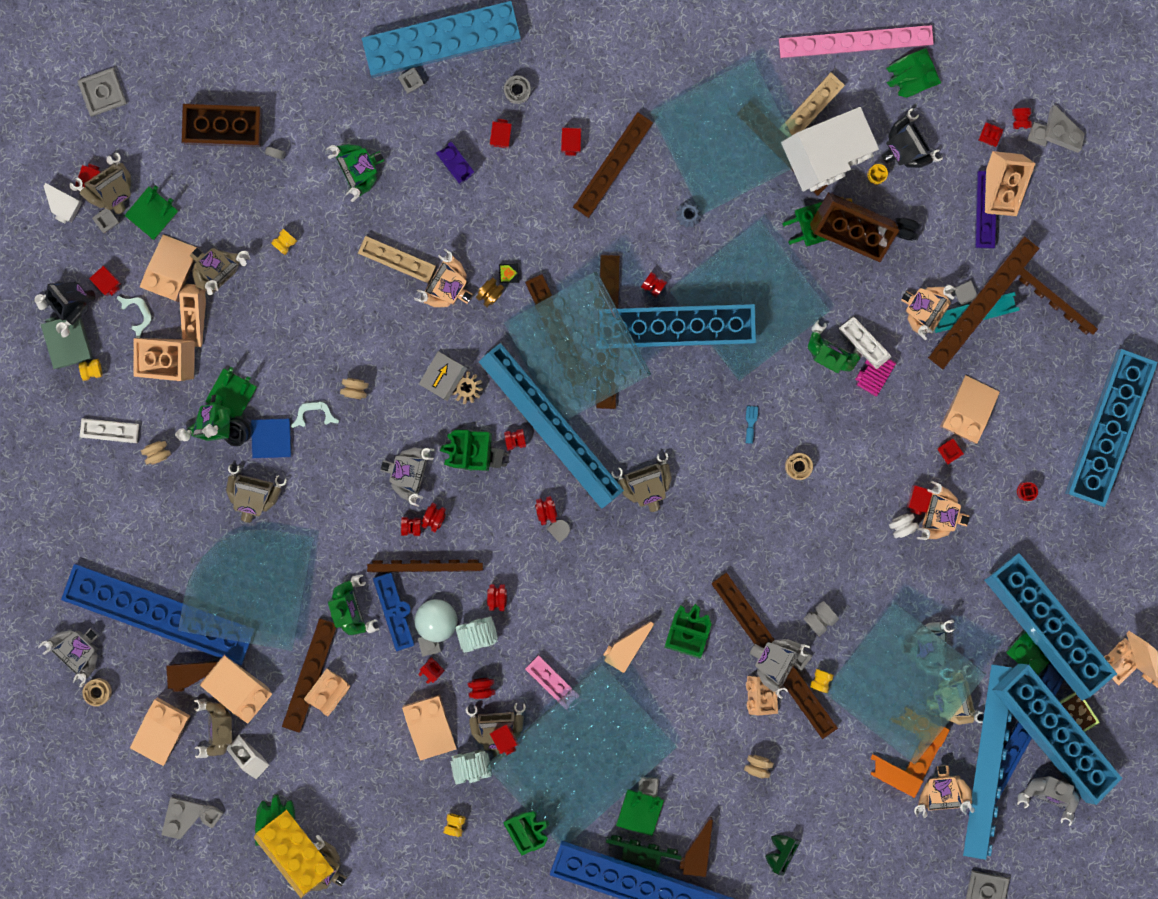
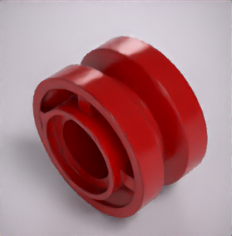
M551 496L546 497L544 502L541 498L536 499L537 504H535L538 521H541V525H546L547 520H550L551 523H556L557 512Z
M432 502L425 512L421 527L426 529L430 526L431 531L436 533L446 516V508L441 507L437 509V504Z
M495 584L489 585L487 590V606H489V611H494L496 607H498L499 611H505V607H507V589H505V584H500L499 588H496Z
M477 678L467 682L468 687L472 688V691L469 692V698L484 699L496 695L495 689L491 688L495 684L494 679Z

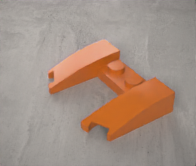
M905 707L906 713L899 718L892 716L890 720L921 736L922 739L905 770L872 754L871 760H875V772H871V775L915 798L923 783L924 776L950 730Z

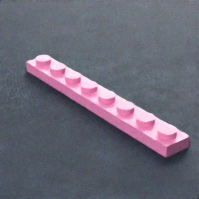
M932 25L779 38L780 58L933 45Z

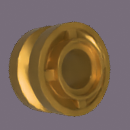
M494 278L490 281L487 280L476 296L477 300H484L483 305L487 308L497 301L505 288L501 284L496 286L497 280Z

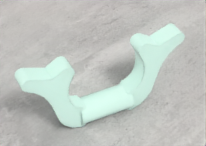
M117 296V299L122 303V309H126L133 303L139 306L144 316V322L138 326H132V330L136 331V338H141L142 331L152 321V315L145 301L141 298L125 299Z
M311 402L300 406L297 419L291 427L294 428L298 425L304 427L306 423L303 420V414L308 410H323L326 415L324 421L326 425L330 422L339 423V420L332 416L328 405L324 402Z

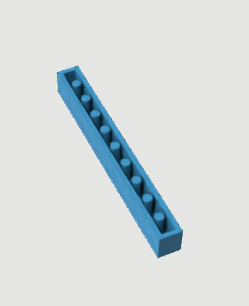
M501 343L479 361L481 366L601 509L624 491Z
M991 665L971 805L975 811L974 813L969 812L963 856L987 860V857L992 855L993 845L989 843L990 837L995 835L996 826L992 825L993 817L997 818L999 806H995L996 798L1000 799L1001 787H998L999 779L1003 780L1004 768H1001L1002 760H1006L1007 749H1004V742L1009 740L1010 730H1007V722L1012 720V713L992 689L1013 669L1011 667Z

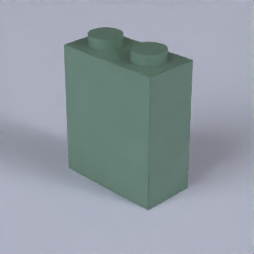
M56 317L46 319V323L41 324L53 369H60L93 359L82 317L73 326L70 325L68 327L70 333L64 338L61 332H57L56 325L60 322L65 323L66 320H57Z

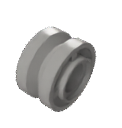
M512 76L504 85V93L507 100L511 103L522 104L529 99L531 86L526 78ZM516 85H520L523 88V92L519 95L512 92V88Z

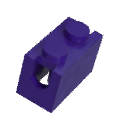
M449 142L443 150L436 152L439 159L459 185L475 174L452 142Z

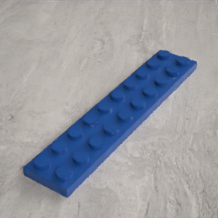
M78 564L73 565L61 598L62 601L219 658L225 655L239 665H242L255 631L254 628Z
M562 840L550 871V876L619 899H734Z

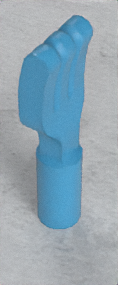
M758 406L746 407L748 428L746 430L745 443L753 444V425L757 421Z

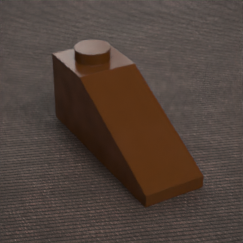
M219 661L167 665L168 689H173V692L185 691V688L206 677Z
M712 817L707 818L685 851L684 857H681L679 869H683L684 875L706 877L713 823Z

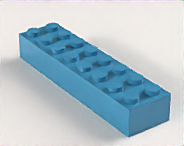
M512 1L362 38L372 78L521 41Z
M755 304L600 309L601 349L755 344Z
M1123 349L1117 350L1065 494L1100 507L1106 506L1158 362Z
M1020 553L1010 558L984 580L1082 701L1091 697L1117 675L1116 671Z
M1017 664L992 689L1067 781L1074 786V789L1086 803L1097 805L1122 779L1028 664Z

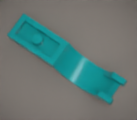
M1015 292L1002 295L983 320L1020 311L1019 307L1015 305L1013 297L1016 296ZM970 304L947 310L935 328V333L950 330Z

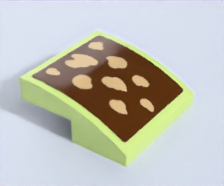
M1075 692L1059 700L1084 732L1100 723L1086 700L1082 701Z

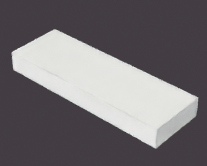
M854 316L839 328L840 332L876 369L891 358L886 349Z
M81 418L80 437L138 443L140 424Z

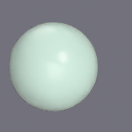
M439 599L423 603L415 615L417 632L422 638L431 642H442L450 638L455 632V626L458 623L454 608L446 601Z

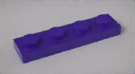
M977 171L975 248L994 249L996 214L985 213L986 171Z

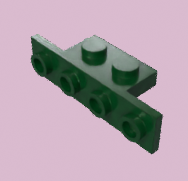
M618 835L606 837V843L624 847L621 861L657 873L661 856L681 860L682 857L678 850L673 848L662 850L659 849V845L651 843L645 846L641 845V841L635 839L624 841Z

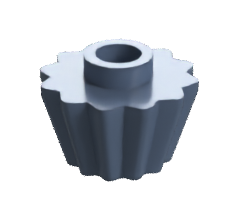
M684 202L683 205L679 206V210L676 211L678 215L676 219L680 225H684L686 228L689 226L694 227L695 224H699V220L702 218L700 215L702 210L698 209V205H694L693 202ZM687 211L692 212L693 216L691 218L685 216Z

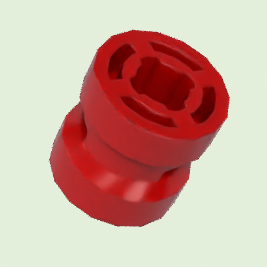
M1031 108L1012 109V116L1016 119L1013 122V129H1019L1020 127H1024V129L1032 128V121L1028 120L1032 114Z
M651 272L641 288L649 290L651 295L657 298L667 282L663 279L659 280L656 274Z
M518 429L516 432H504L507 451L513 450L515 447H526L523 429Z
M1023 482L1017 487V496L1021 500L1032 501L1038 495V488L1034 483Z
M402 517L401 536H407L408 534L421 536V517H415L414 519Z

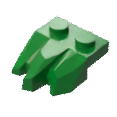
M927 48L907 55L886 68L888 72L894 74V77L886 83L890 87H900L898 96L908 98L941 84Z
M454 430L447 435L448 439L451 440V444L442 445L439 450L450 455L445 460L444 465L470 471H489L492 433Z
M694 604L689 613H686L685 608L680 605L672 620L664 648L701 659L712 625L709 615L700 618V607Z
M1025 630L1019 634L1016 641L1005 652L1018 664H1028L1037 675L1049 663L1048 658Z
M277 794L272 796L271 806L262 801L256 811L255 834L286 810L295 820L292 800L287 801L286 805L283 806ZM255 840V846H260Z
M535 811L519 813L503 822L521 856L544 847L548 840V837L542 831L547 828L549 821H537Z

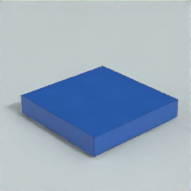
M290 419L251 420L253 427L252 458L291 457Z

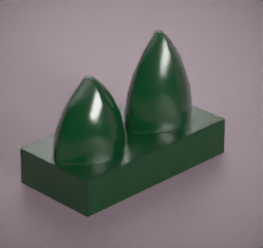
M785 835L771 836L772 842L781 854L770 853L765 857L768 865L773 869L772 872L784 875L801 841Z

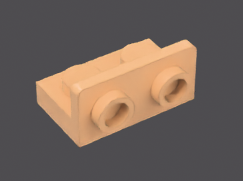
M1126 638L1119 642L1108 655L1104 656L1117 673L1112 680L1118 686L1137 669L1130 643Z
M326 669L304 700L319 709L324 715L329 716L347 693L350 685L342 677Z
M747 676V709L749 714L757 716L778 714V701L775 692L764 686L759 676Z

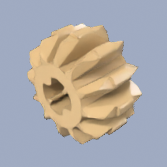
M469 371L466 373V378L462 376L456 386L457 390L452 393V395L460 394L456 401H459L463 396V404L467 403V397H469L471 403H474L473 395L480 398V395L475 393L476 390L483 391V388L476 387L482 381L474 382L477 378L476 374L470 379ZM465 382L468 385H472L469 393L461 390V387H464L462 384Z

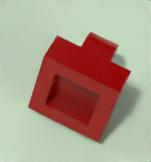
M985 122L978 141L996 148L1004 129Z
M431 657L419 669V676L424 674L428 678L427 684L430 682L434 683L445 670Z

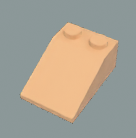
M992 151L986 168L985 213L1017 216L1035 166L1033 161L1023 154Z
M162 235L145 271L140 288L179 302V292L185 286L194 263V259L190 255L197 247Z
M134 338V377L174 381L194 379L195 341Z
M965 375L940 427L977 444L1000 392Z
M1128 631L1126 634L1137 669L1143 673L1141 677L1149 683L1152 682L1158 688V651L1149 643Z
M225 655L200 684L202 688L247 724L272 695L270 689L264 683Z
M440 694L402 707L420 761L457 749Z
M157 697L150 706L130 748L164 766L191 715Z

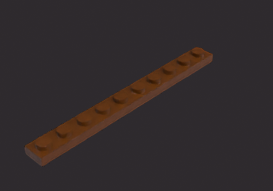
M727 572L711 583L754 645L765 648L768 642L772 643L775 640ZM793 666L783 685L823 740L838 728Z

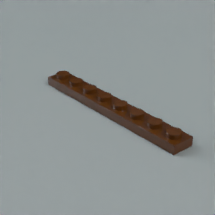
M1025 236L1020 240L931 352L928 359L942 370L947 366L1040 249Z
M600 255L596 408L616 409L617 348L601 349L600 309H618L620 256Z

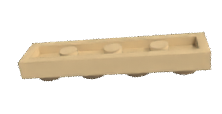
M830 73L779 130L787 138L805 130L845 85Z
M367 236L364 237L358 254L428 284L436 268L431 263Z

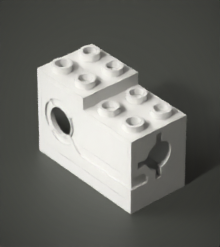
M861 107L797 132L781 142L803 192L808 189L813 192L822 188V186L836 182L846 176L845 172L851 170L850 166L864 162L874 156L873 152L879 150Z

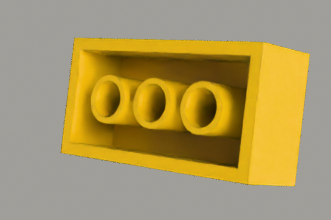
M287 810L254 836V839L300 898L304 897L334 872L333 868Z

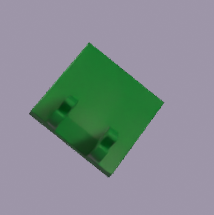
M156 185L153 189L148 186L124 215L153 240L156 239L178 213V210L172 206L174 200L169 198L167 202L158 194L159 187Z
M822 202L794 210L796 218L782 223L783 227L799 222L804 235L788 241L789 245L804 240L806 247L828 241L814 234L810 226Z
M230 367L229 371L223 368L205 402L210 404L212 395L222 396V406L231 410L230 416L233 418L242 416L257 386L250 383L251 377L247 376L246 380L233 374V367Z
M627 789L616 826L653 836L664 799H661L659 796L653 797L643 794L642 791L636 792Z

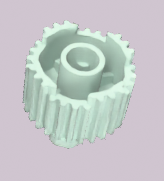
M492 616L455 626L458 640L464 653L498 642Z
M484 749L451 756L452 761L450 762L455 784L465 783L466 779L469 780V783L480 781V777L488 778L492 776L489 756Z

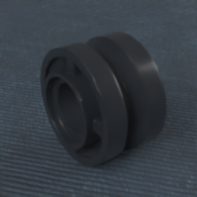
M896 218L895 223L899 229L896 237L909 241L918 240L919 235L916 231L921 230L922 225L908 218Z
M236 416L230 420L229 438L224 439L231 446H241L253 435V427L250 421L245 417Z

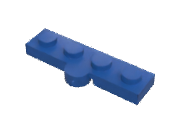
M392 572L373 578L395 650L399 651L415 646L406 619L411 607L409 603L400 600Z

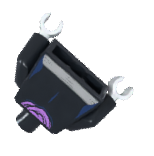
M913 108L907 112L906 116H903L893 124L888 134L889 140L886 144L890 150L882 154L887 164L896 160L899 165L904 164L907 168H921L943 159V157L939 159L935 157V153L940 150L931 152L916 127L914 121L919 117V114L916 117H911L910 113L914 110Z
M77 282L50 283L44 292L45 295L39 294L35 296V302L40 310L45 309L49 304L62 321L66 320L65 323L60 322L56 325L57 332H61L63 338L67 337L70 333L68 327L70 325L73 326L88 311L89 302L95 300L94 291H84Z

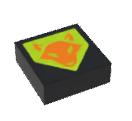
M518 263L499 264L500 284L519 283Z

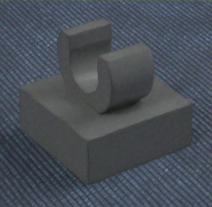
M491 447L489 467L501 469V466L506 467L507 464L502 463L503 456H509V454L504 452L503 449Z

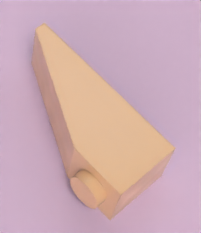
M186 284L179 292L182 340L195 341V347H201L206 308L205 291L197 288L195 284Z
M650 621L614 643L612 647L608 646L603 654L605 656L604 661L624 673L654 623Z

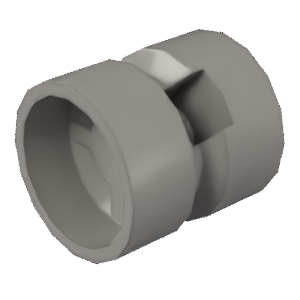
M824 601L815 607V612L811 611L803 618L819 637L827 631L828 625L833 626L839 620L838 616Z

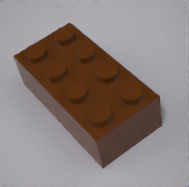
M183 104L181 142L184 145L261 147L263 109L260 106Z
M830 192L827 193L810 223L814 234L878 262L882 261L899 232L895 221Z

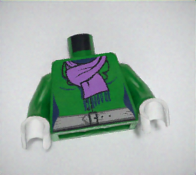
M350 144L327 147L326 150L330 149L333 152L328 158L331 159L337 156L336 159L351 189L346 195L349 193L354 195L351 202L369 192L377 180L376 175L378 172L375 166L385 161L381 152L378 151L369 155L366 148Z
M817 320L812 326L813 333L808 343V350L811 352L814 361L835 373L852 371L859 362L860 357L864 356L856 347L852 354L821 337L820 334L827 325L824 323L821 327L818 324L819 320Z
M212 395L210 405L199 408L196 422L188 427L187 431L184 428L179 429L175 436L180 441H188L190 435L205 441L229 438L231 410L222 406L223 397Z
M363 575L353 576L351 582L348 580L333 589L332 598L328 601L335 627L342 628L348 635L361 634L366 631L372 633L380 629L373 627V623L378 622V620L374 619L364 624L353 587H360L366 584V582H359V578Z

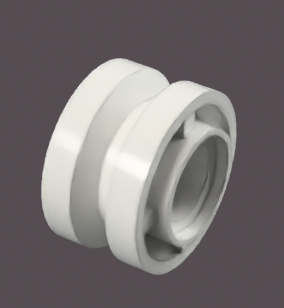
M913 513L899 516L889 523L890 529L896 530L893 533L895 538L905 537L919 528L918 523H913L915 518Z

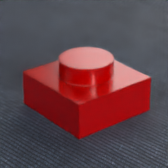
M954 438L937 448L947 465L964 454Z

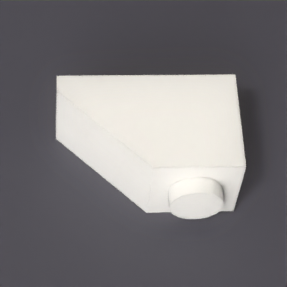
M45 183V193L51 212L56 215L55 219L64 224L66 221L72 223L82 202Z
M240 735L227 747V751L240 768L255 779L269 766L263 756Z

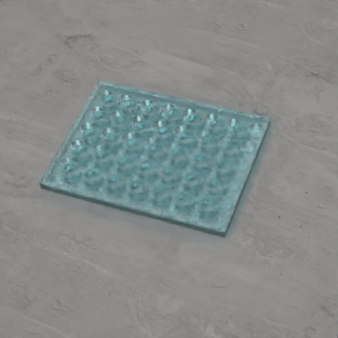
M600 663L516 738L519 746L515 747L517 751L507 756L505 753H499L486 767L528 812H536L537 821H549L545 831L560 846L561 840L570 843L621 798L627 792V789L630 790L676 749L677 746L606 667Z

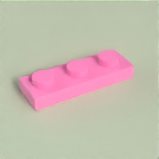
M539 655L525 668L565 709L579 697V694Z

